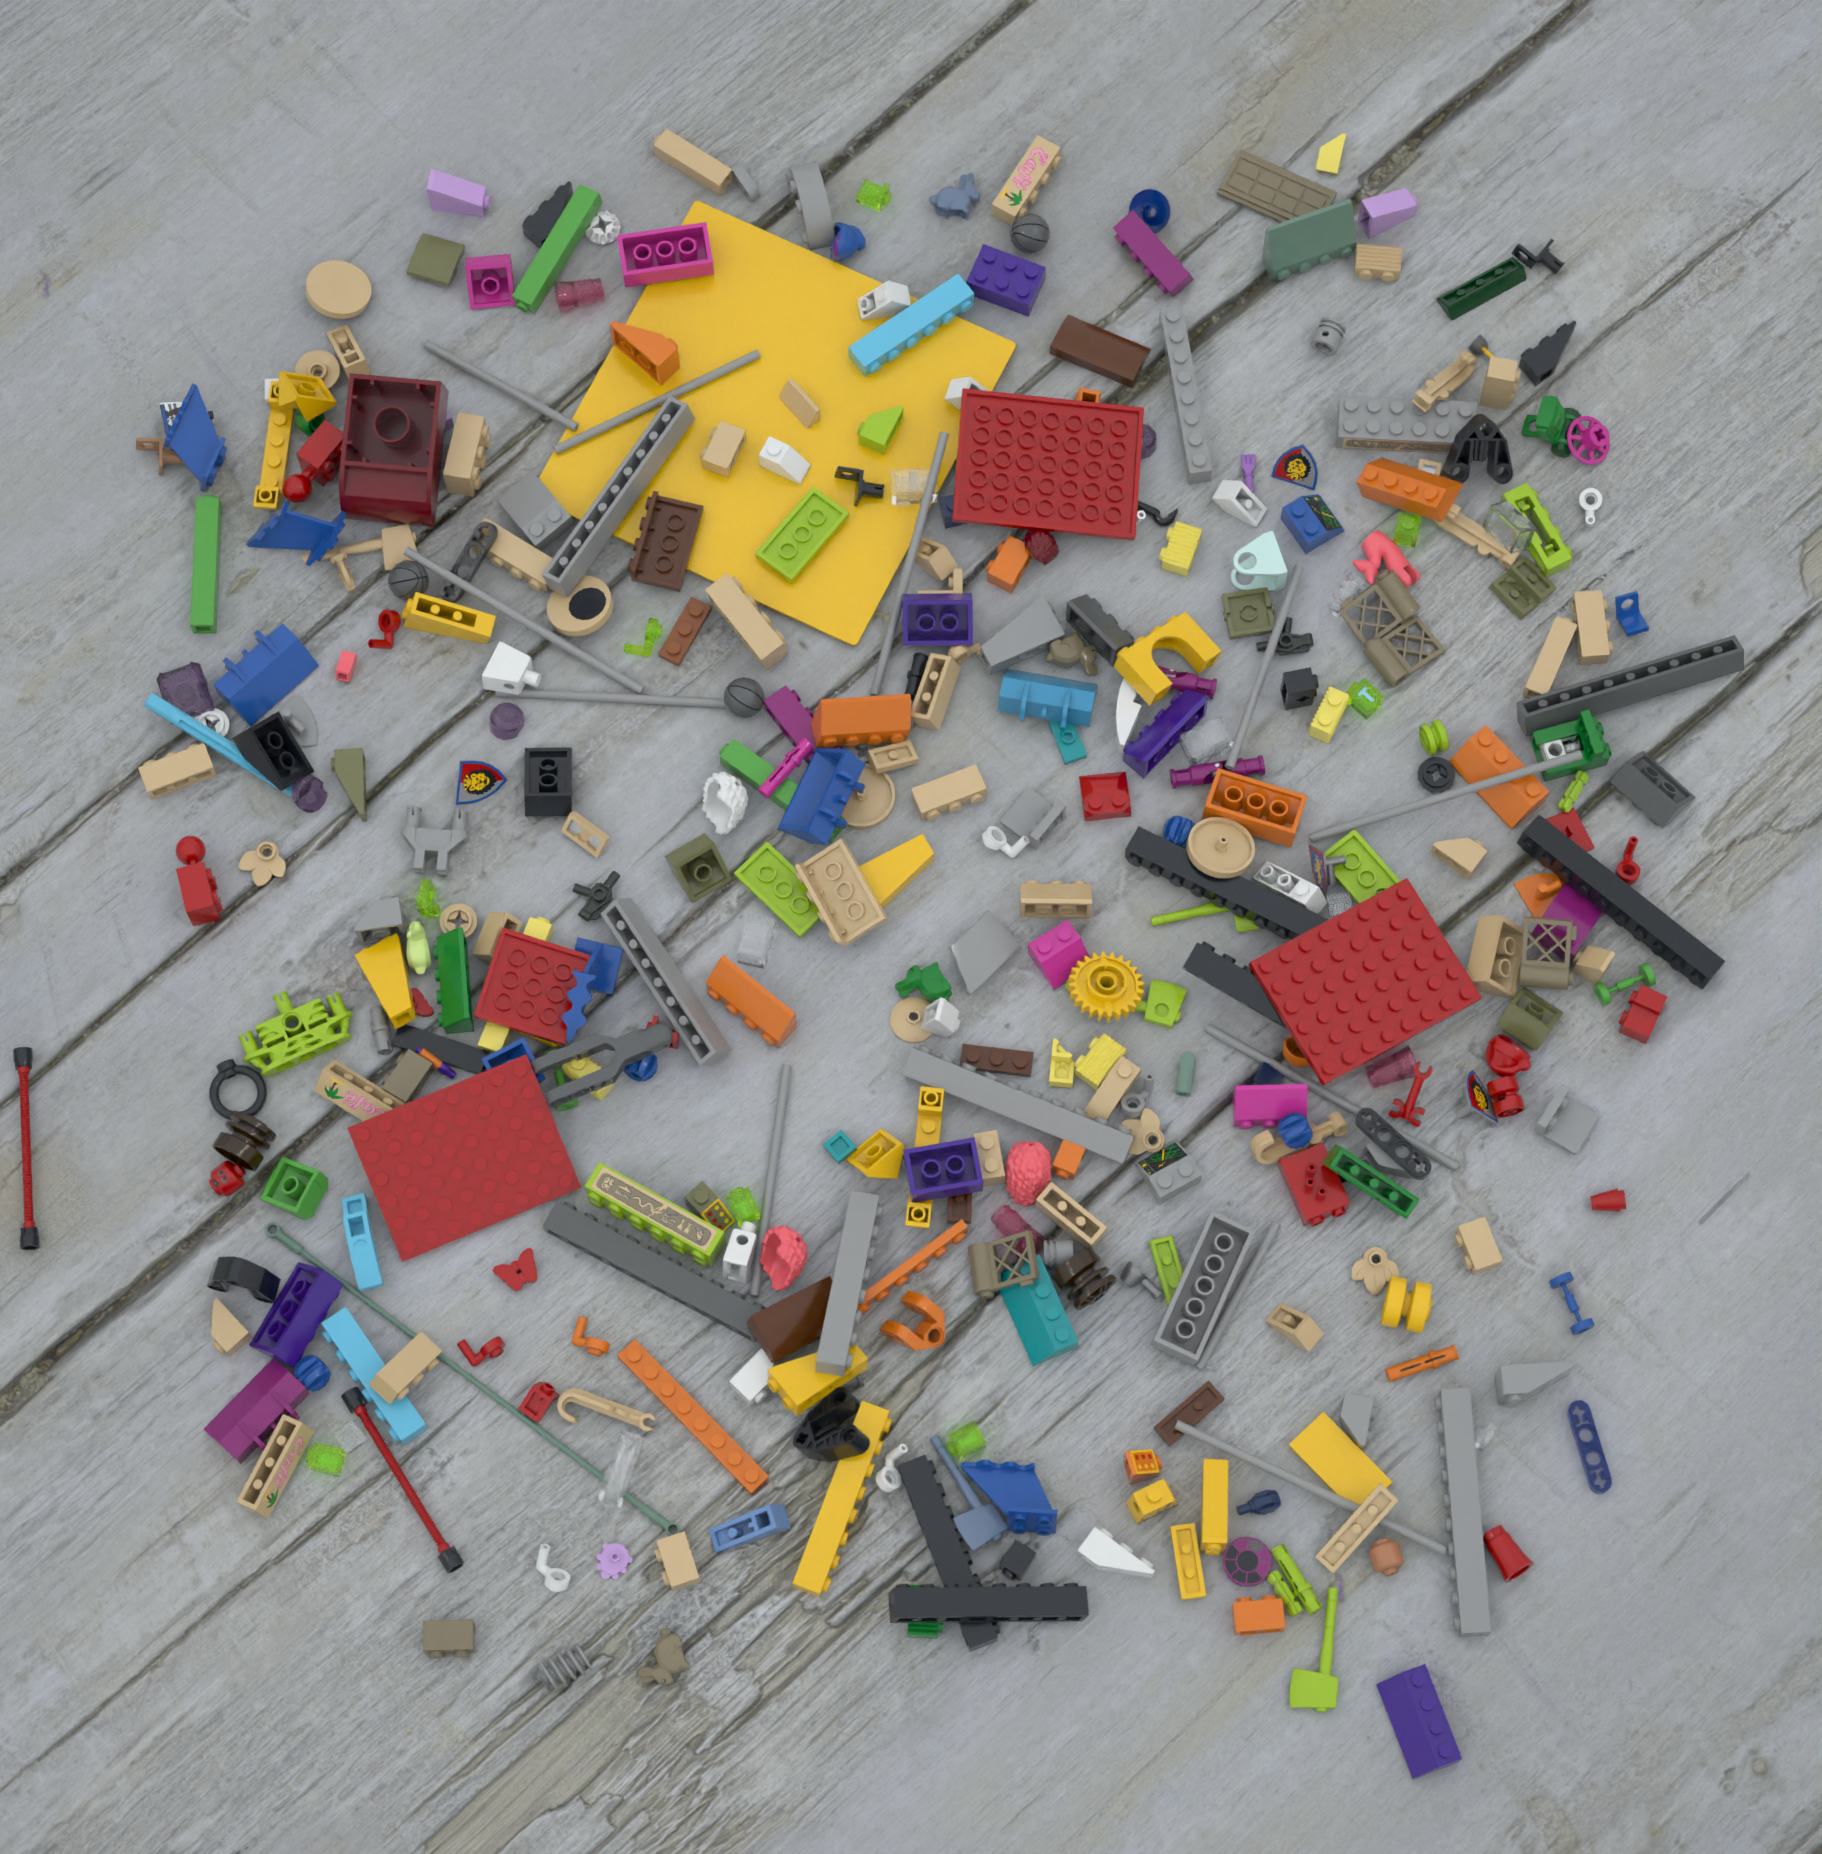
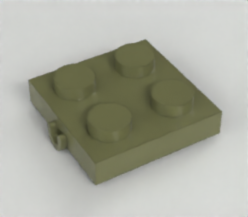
M1268 587L1222 594L1224 621L1227 623L1230 640L1272 633L1275 624L1273 617L1275 609L1274 605L1270 602Z

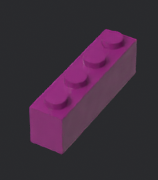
M1134 210L1113 227L1117 233L1114 236L1122 247L1126 244L1131 249L1128 253L1136 262L1142 261L1145 265L1142 269L1151 279L1154 276L1158 279L1159 283L1157 286L1165 295L1169 292L1175 297L1194 280L1191 274Z
M785 685L764 700V709L794 748L803 737L813 744L814 748L804 757L805 762L809 764L816 748L825 747H816L811 728L813 713L808 707L804 709L800 704L801 699L796 691H790ZM835 746L831 749H840V747Z

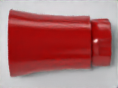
M1498 1525L1484 1534L1483 1542L1486 1544V1548L1497 1564L1505 1582L1519 1577L1534 1564L1502 1525Z

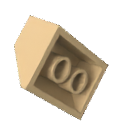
M1033 880L1020 883V918H1091V884H1086L1083 881H1075L1072 884H1063L1061 881L1039 884L1038 881Z
M1502 915L1479 916L1466 972L1478 991L1514 999L1520 979L1524 929Z

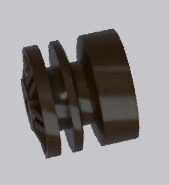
M234 1110L230 1115L234 1122L227 1121L225 1123V1126L232 1134L220 1132L212 1147L235 1164L238 1162L243 1168L256 1171L264 1158L257 1150V1147L269 1150L271 1146L267 1141L273 1142L277 1136L259 1119Z
M1087 1247L1075 1254L1052 1275V1279L1061 1290L1073 1287L1067 1298L1069 1301L1077 1298L1073 1304L1076 1310H1081L1098 1301L1117 1280L1113 1274L1106 1276L1110 1270L1108 1267L1095 1269L1100 1263L1101 1258L1092 1247Z

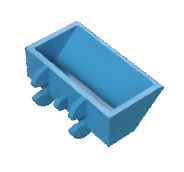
M1006 669L999 695L998 711L1020 715L1019 721L1024 722L1025 716L1059 721L1063 729L1066 728L1067 723L1090 727L1098 684Z

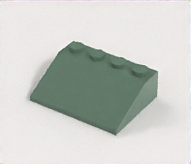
M1351 199L1266 228L1262 260L1271 281L1286 279L1296 272H1306L1311 267L1319 264L1327 265L1334 259L1340 257L1347 258L1355 252L1357 239Z

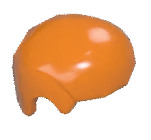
M1292 1035L1287 1039L1285 1038L1283 1057L1287 1063L1298 1068L1309 1066L1308 1061Z

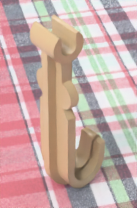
M1463 350L1458 355L1457 360L1437 374L1433 380H1426L1424 384L1426 390L1419 389L1415 394L1417 396L1411 402L1423 411L1428 412L1436 399L1445 401L1449 394L1470 378L1477 366L1478 359L1471 352Z
M1454 503L1443 522L1434 520L1439 527L1471 547L1478 546L1477 551L1480 555L1487 556L1492 554L1498 558L1500 565L1506 569H1509L1520 556L1521 551L1512 545L1506 547L1498 542L1499 536L1494 531L1486 534L1484 527L1460 513L1461 507Z
M1339 1111L1331 1113L1327 1117L1326 1122L1317 1126L1314 1123H1309L1313 1137L1307 1145L1298 1149L1289 1148L1282 1137L1273 1139L1272 1133L1266 1130L1256 1135L1250 1141L1251 1153L1262 1164L1275 1163L1282 1158L1307 1149L1309 1144L1315 1146L1323 1143V1138L1332 1134L1336 1137L1346 1135L1349 1132L1346 1128L1347 1124Z
M576 1388L563 1392L557 1404L561 1417L574 1424L578 1422V1419L567 1413L565 1408L569 1402H574L638 1426L647 1432H653L655 1429L647 1427L646 1421L648 1419L658 1421V1418L652 1414H645Z

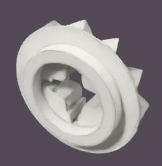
M607 210L605 212L598 211L585 233L594 243H611L620 233V221L615 214H611ZM600 221L607 225L605 233L601 228H598Z
M207 708L200 711L194 717V719L206 726V720L212 724L217 723L215 725L216 732L223 737L228 735L230 724L228 717L223 711L216 708Z

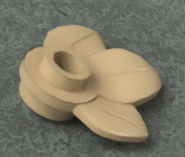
M266 841L259 844L256 850L248 851L243 855L239 862V870L252 871L253 881L256 886L260 887L267 884L272 875L283 877L286 864L279 856V849L276 844ZM266 851L272 852L269 857L264 856Z
M1144 1108L1141 1120L1127 1119L1122 1121V1126L1131 1129V1134L1136 1136L1129 1153L1139 1155L1145 1151L1157 1152L1163 1148L1165 1136L1160 1131V1119L1152 1110ZM1151 1136H1156L1158 1139L1155 1145H1151L1149 1142Z
M1380 1247L1368 1248L1363 1258L1356 1261L1351 1270L1352 1280L1363 1279L1366 1289L1372 1295H1376L1382 1290L1386 1281L1389 1282L1391 1275L1399 1277L1397 1265L1388 1260L1386 1252ZM1374 1254H1378L1380 1257L1378 1263H1373L1371 1260Z

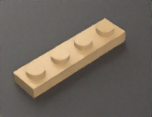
M1379 1483L1320 1549L1315 1558L1334 1573L1399 1499L1383 1484Z

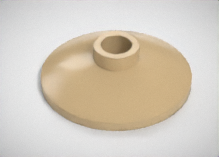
M313 350L305 353L295 365V373L315 376L316 373L321 372L322 375L319 377L328 389L336 384L340 376V366L337 359L331 353L323 350Z
M908 997L899 1001L892 1009L890 1015V1025L894 1034L899 1039L908 1043H919L928 1039L933 1033L921 1030L920 1027L925 1008L930 1003L919 997ZM911 1014H916L918 1016V1019L912 1021L910 1020L909 1016Z

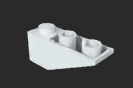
M1266 861L1253 876V880L1264 888L1317 914L1327 904L1318 886L1269 861Z
M1094 1527L1077 1550V1555L1097 1570L1152 1578L1155 1573L1152 1569L1153 1565L1143 1557L1139 1560L1132 1554L1133 1550L1124 1543L1120 1545L1112 1540L1113 1535L1104 1528L1099 1530Z

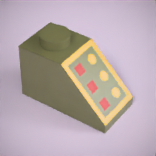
M703 1181L685 1196L686 1205L699 1218L726 1232L736 1223L720 1199Z

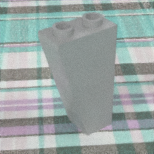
M1044 596L1039 597L983 644L978 657L988 675H991L1049 650L1050 643L1058 639H1064L1065 627L1061 621H1057L1052 604L1050 602L1047 603Z

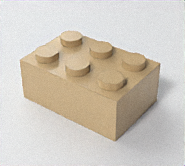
M457 413L443 471L447 493L474 497L476 490H479L481 487L482 477L479 475L481 469H484L486 465L485 449H489L491 444L489 426L486 425L484 416Z

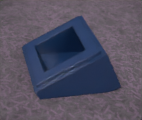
M1263 1062L1253 1079L1252 1085H1279L1284 1076L1272 1066Z

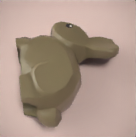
M1078 631L1074 632L1072 636L1050 643V649L1045 657L1046 663H1053L1060 668L1067 669L1080 663L1083 665L1086 675H1098V669L1094 664L1097 655L1094 645L1086 646Z
M667 1628L661 1629L660 1638L656 1642L654 1649L656 1665L654 1667H641L638 1670L641 1683L655 1680L662 1685H672L674 1683L673 1675L690 1670L689 1664L685 1660L682 1649L683 1645L678 1634H672Z

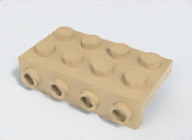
M839 839L804 863L798 862L795 864L797 869L795 874L798 880L807 887L808 891L806 894L809 900L818 907L819 911H817L820 920L828 925L830 929L828 934L835 944L847 946L888 919L844 839Z

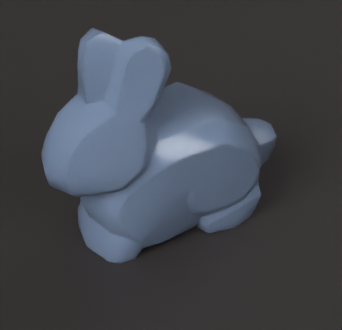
M969 173L960 177L961 188L947 186L941 189L937 195L929 197V202L935 207L937 215L960 216L963 219H968L972 203H977L980 200L979 192L973 185L974 174Z

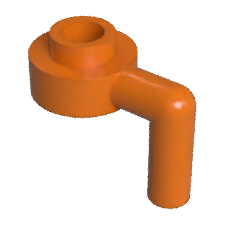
M579 1316L572 1337V1344L587 1348L588 1353L594 1356L602 1357V1353L607 1354L610 1343L593 1337L583 1338L588 1319Z

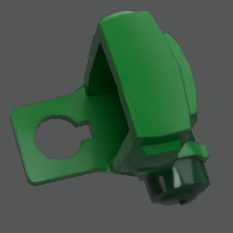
M1543 396L1538 415H1526L1521 434L1522 436L1540 438L1551 444V452L1554 455L1566 458L1571 452L1567 444L1568 427L1572 421L1581 417V414L1573 408H1564L1556 396ZM1536 421L1537 431H1530L1528 429L1530 423ZM1576 425L1573 427L1572 435H1576Z

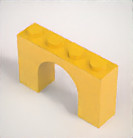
M1184 612L1179 616H1172L1164 626H1156L1148 636L1139 637L1133 643V646L1122 648L1116 655L1118 658L1114 668L1144 701L1151 706L1165 697L1173 684L1154 663L1152 651L1162 648L1174 650L1181 654L1198 674L1214 665L1222 651L1196 622Z

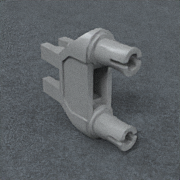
M413 806L407 807L406 825L401 828V834L415 852L414 869L416 874H425L427 857L437 858L436 870L438 875L448 876L450 858L469 840V833L466 831L469 813L467 810H461L460 818V810L455 809L453 811L452 829L443 830L420 828L422 808L415 806L414 810Z

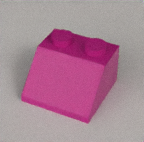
M511 254L466 258L465 269L470 309L516 305L512 297L514 293V279Z
M1068 919L1028 944V954L1053 990L1066 983L1069 975H1071L1072 967L1076 968L1077 961L1083 962L1085 955L1090 958L1080 936Z

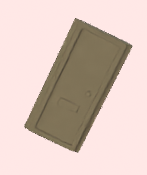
M1240 149L1219 187L1217 195L1281 223L1332 205L1337 192Z

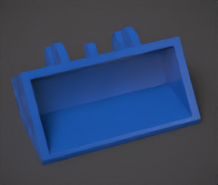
M283 623L267 637L258 630L254 632V635L257 637L256 641L259 644L250 652L244 649L242 654L245 657L236 665L226 657L223 662L228 672L214 683L217 694L249 726H252L319 666L300 640Z
M816 748L777 829L811 844L827 845L835 827L845 829L848 824L846 820L840 819V816L852 791L860 793L864 791L865 785L857 781L865 767V763L847 749Z

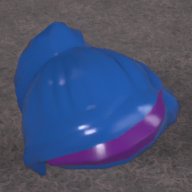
M842 222L835 223L834 233L836 237L830 248L832 252L830 259L832 261L846 260L856 250L861 251L866 247L865 237L860 229Z

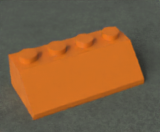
M1380 458L1367 463L1356 482L1362 496L1439 522H1443L1463 487V484L1386 458Z
M897 694L821 699L811 721L816 747L833 748L843 745L853 747L858 744L877 745L886 742L896 744L905 741L910 732L911 695Z
M1487 725L1469 738L1449 761L1456 772L1468 784L1525 767ZM1533 774L1476 792L1511 830L1545 803L1549 795V791Z
M1218 768L1204 807L1202 820L1211 817L1228 818L1241 824L1251 836L1291 848L1307 795Z
M722 955L706 981L707 994L714 1001L718 1002L720 1000L726 1005L725 1009L733 1016L739 1015L744 1019L743 1023L750 1030L754 1031L756 1029L762 1034L761 1038L771 1046L775 1044L779 1048L797 1028L796 1013L727 957Z

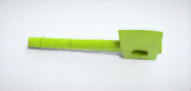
M1207 903L1199 907L1150 917L1152 926L1165 925V923L1230 910ZM1233 914L1236 932L1261 929L1252 920L1239 918Z
M1151 979L1148 1000H1141L1140 1005L1136 1006L1135 1010L1145 1013L1144 1022L1172 1029L1174 1022H1179L1180 1008L1188 990L1170 982ZM1068 980L1066 981L1064 988L1066 990L1068 989Z
M1328 1588L1319 1673L1294 1668L1289 1692L1290 1708L1315 1709L1316 1712L1327 1713L1328 1709L1336 1708L1339 1678L1331 1676L1338 1588Z

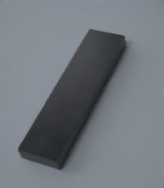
M407 1024L397 1029L392 1041V1046L406 1051L410 1049L417 1053L416 1049L418 1047L425 1048L447 1065L474 1074L483 1072L484 1064L481 1059L489 1055V1052Z

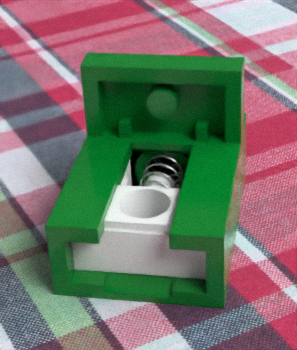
M1589 709L1581 711L1578 719L1532 733L1530 742L1538 763L1558 757L1549 753V750L1552 749L1557 750L1560 754L1559 756L1578 751L1579 749L1583 757L1581 760L1542 771L1544 782L1576 774L1579 770L1584 772L1607 765L1611 756V749L1609 744L1604 742L1602 736L1604 735V730L1601 722H1597L1596 716H1592Z

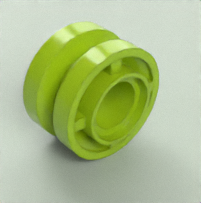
M1439 719L1431 721V726L1427 723L1419 725L1420 741L1429 756L1436 754L1437 749L1441 752L1449 749L1448 735Z

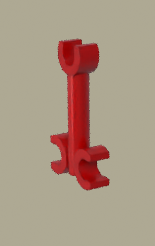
M1419 1061L1414 1067L1415 1079L1405 1104L1402 1100L1395 1098L1392 1104L1399 1106L1400 1110L1397 1112L1390 1110L1388 1113L1392 1118L1401 1117L1409 1120L1416 1127H1420L1421 1121L1416 1120L1414 1115L1417 1113L1424 1115L1426 1110L1422 1107L1414 1108L1424 1079L1428 1078L1433 1070L1432 1066H1429L1427 1072H1420L1419 1066L1421 1062Z

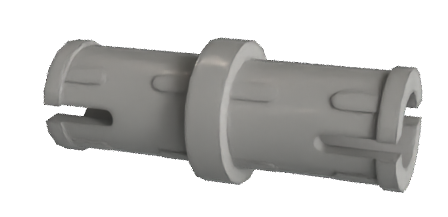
M381 1005L373 1006L370 1008L373 1023L371 1031L372 1035L375 1036L377 1054L386 1055L393 1051L389 1035L391 1029L387 1024L386 1013Z

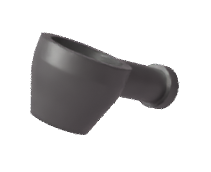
M1129 1261L1125 1265L1120 1279L1126 1285L1133 1288L1141 1284L1155 1300L1162 1294L1163 1290L1150 1281L1133 1263Z

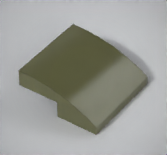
M422 233L411 257L407 275L449 287L457 273V265L465 252V245Z
M1526 556L1510 566L1505 574L1493 581L1489 586V589L1520 620L1539 606L1557 588Z

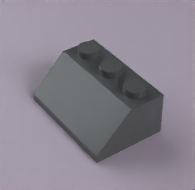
M1087 594L1067 602L1066 621L1090 645H1094L1096 651L1114 667L1118 658L1116 656L1117 653L1126 646L1128 648L1133 646L1134 638L1127 630L1123 631L1118 626L1115 617L1111 614L1107 615L1102 610L1099 601L1095 598L1091 599Z
M1644 751L1626 761L1610 781L1620 794L1627 796L1632 801L1634 807L1645 812L1651 822L1661 828L1671 823L1695 799L1692 793Z

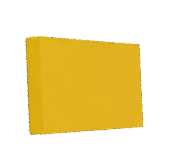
M1324 1412L1288 1445L1333 1493L1361 1505L1379 1483L1383 1484L1386 1488L1392 1484V1481Z

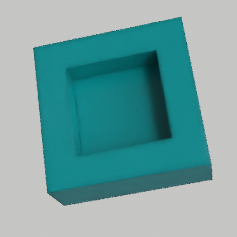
M842 1130L823 1144L824 1149L838 1164L857 1150L855 1144Z

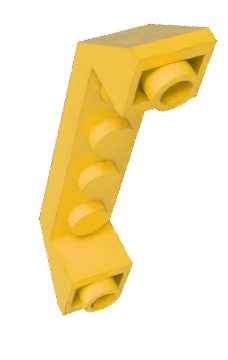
M271 381L268 398L270 416L260 486L256 485L253 508L277 510L283 498L282 487L286 477L294 408L279 407V381Z
M920 1086L914 1148L939 1144L944 1100L943 1088ZM909 1191L905 1226L929 1229L933 1200L914 1203L911 1201Z

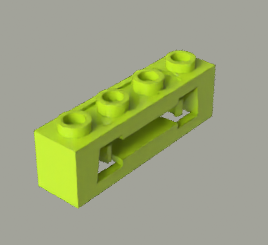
M1525 483L1504 493L1501 505L1540 571L1546 577H1549L1570 566L1573 557L1572 551L1568 545H1564L1559 529L1556 526L1553 527L1549 520L1550 515L1545 507L1542 508L1536 490L1534 488L1531 489L1529 484ZM1528 510L1531 512L1532 521L1534 522L1536 528L1538 529L1539 533L1541 534L1542 538L1547 544V546L1544 547V551L1541 547L1543 544L1541 539L1539 538L1538 534L1536 533L1535 529L1533 528L1532 524L1526 516L1528 514Z

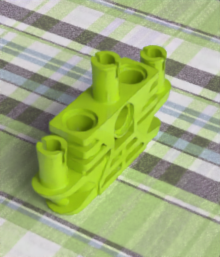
M287 991L280 992L283 1001H281L278 993L275 994L273 1000L281 1015L255 1026L263 1048L259 1049L252 1031L245 1032L249 1040L248 1042L243 1033L238 1036L246 1054L243 1060L262 1070L261 1075L264 1077H269L348 1042L351 1039L348 1028L353 1011H347L339 992L333 993L336 1003H334L331 994L326 997V1001L334 1015L329 1018L321 998L294 1009ZM291 1021L299 1022L295 1028L291 1029L287 1026ZM340 1027V1034H335L334 1030ZM270 1059L272 1063L266 1065L264 1060Z

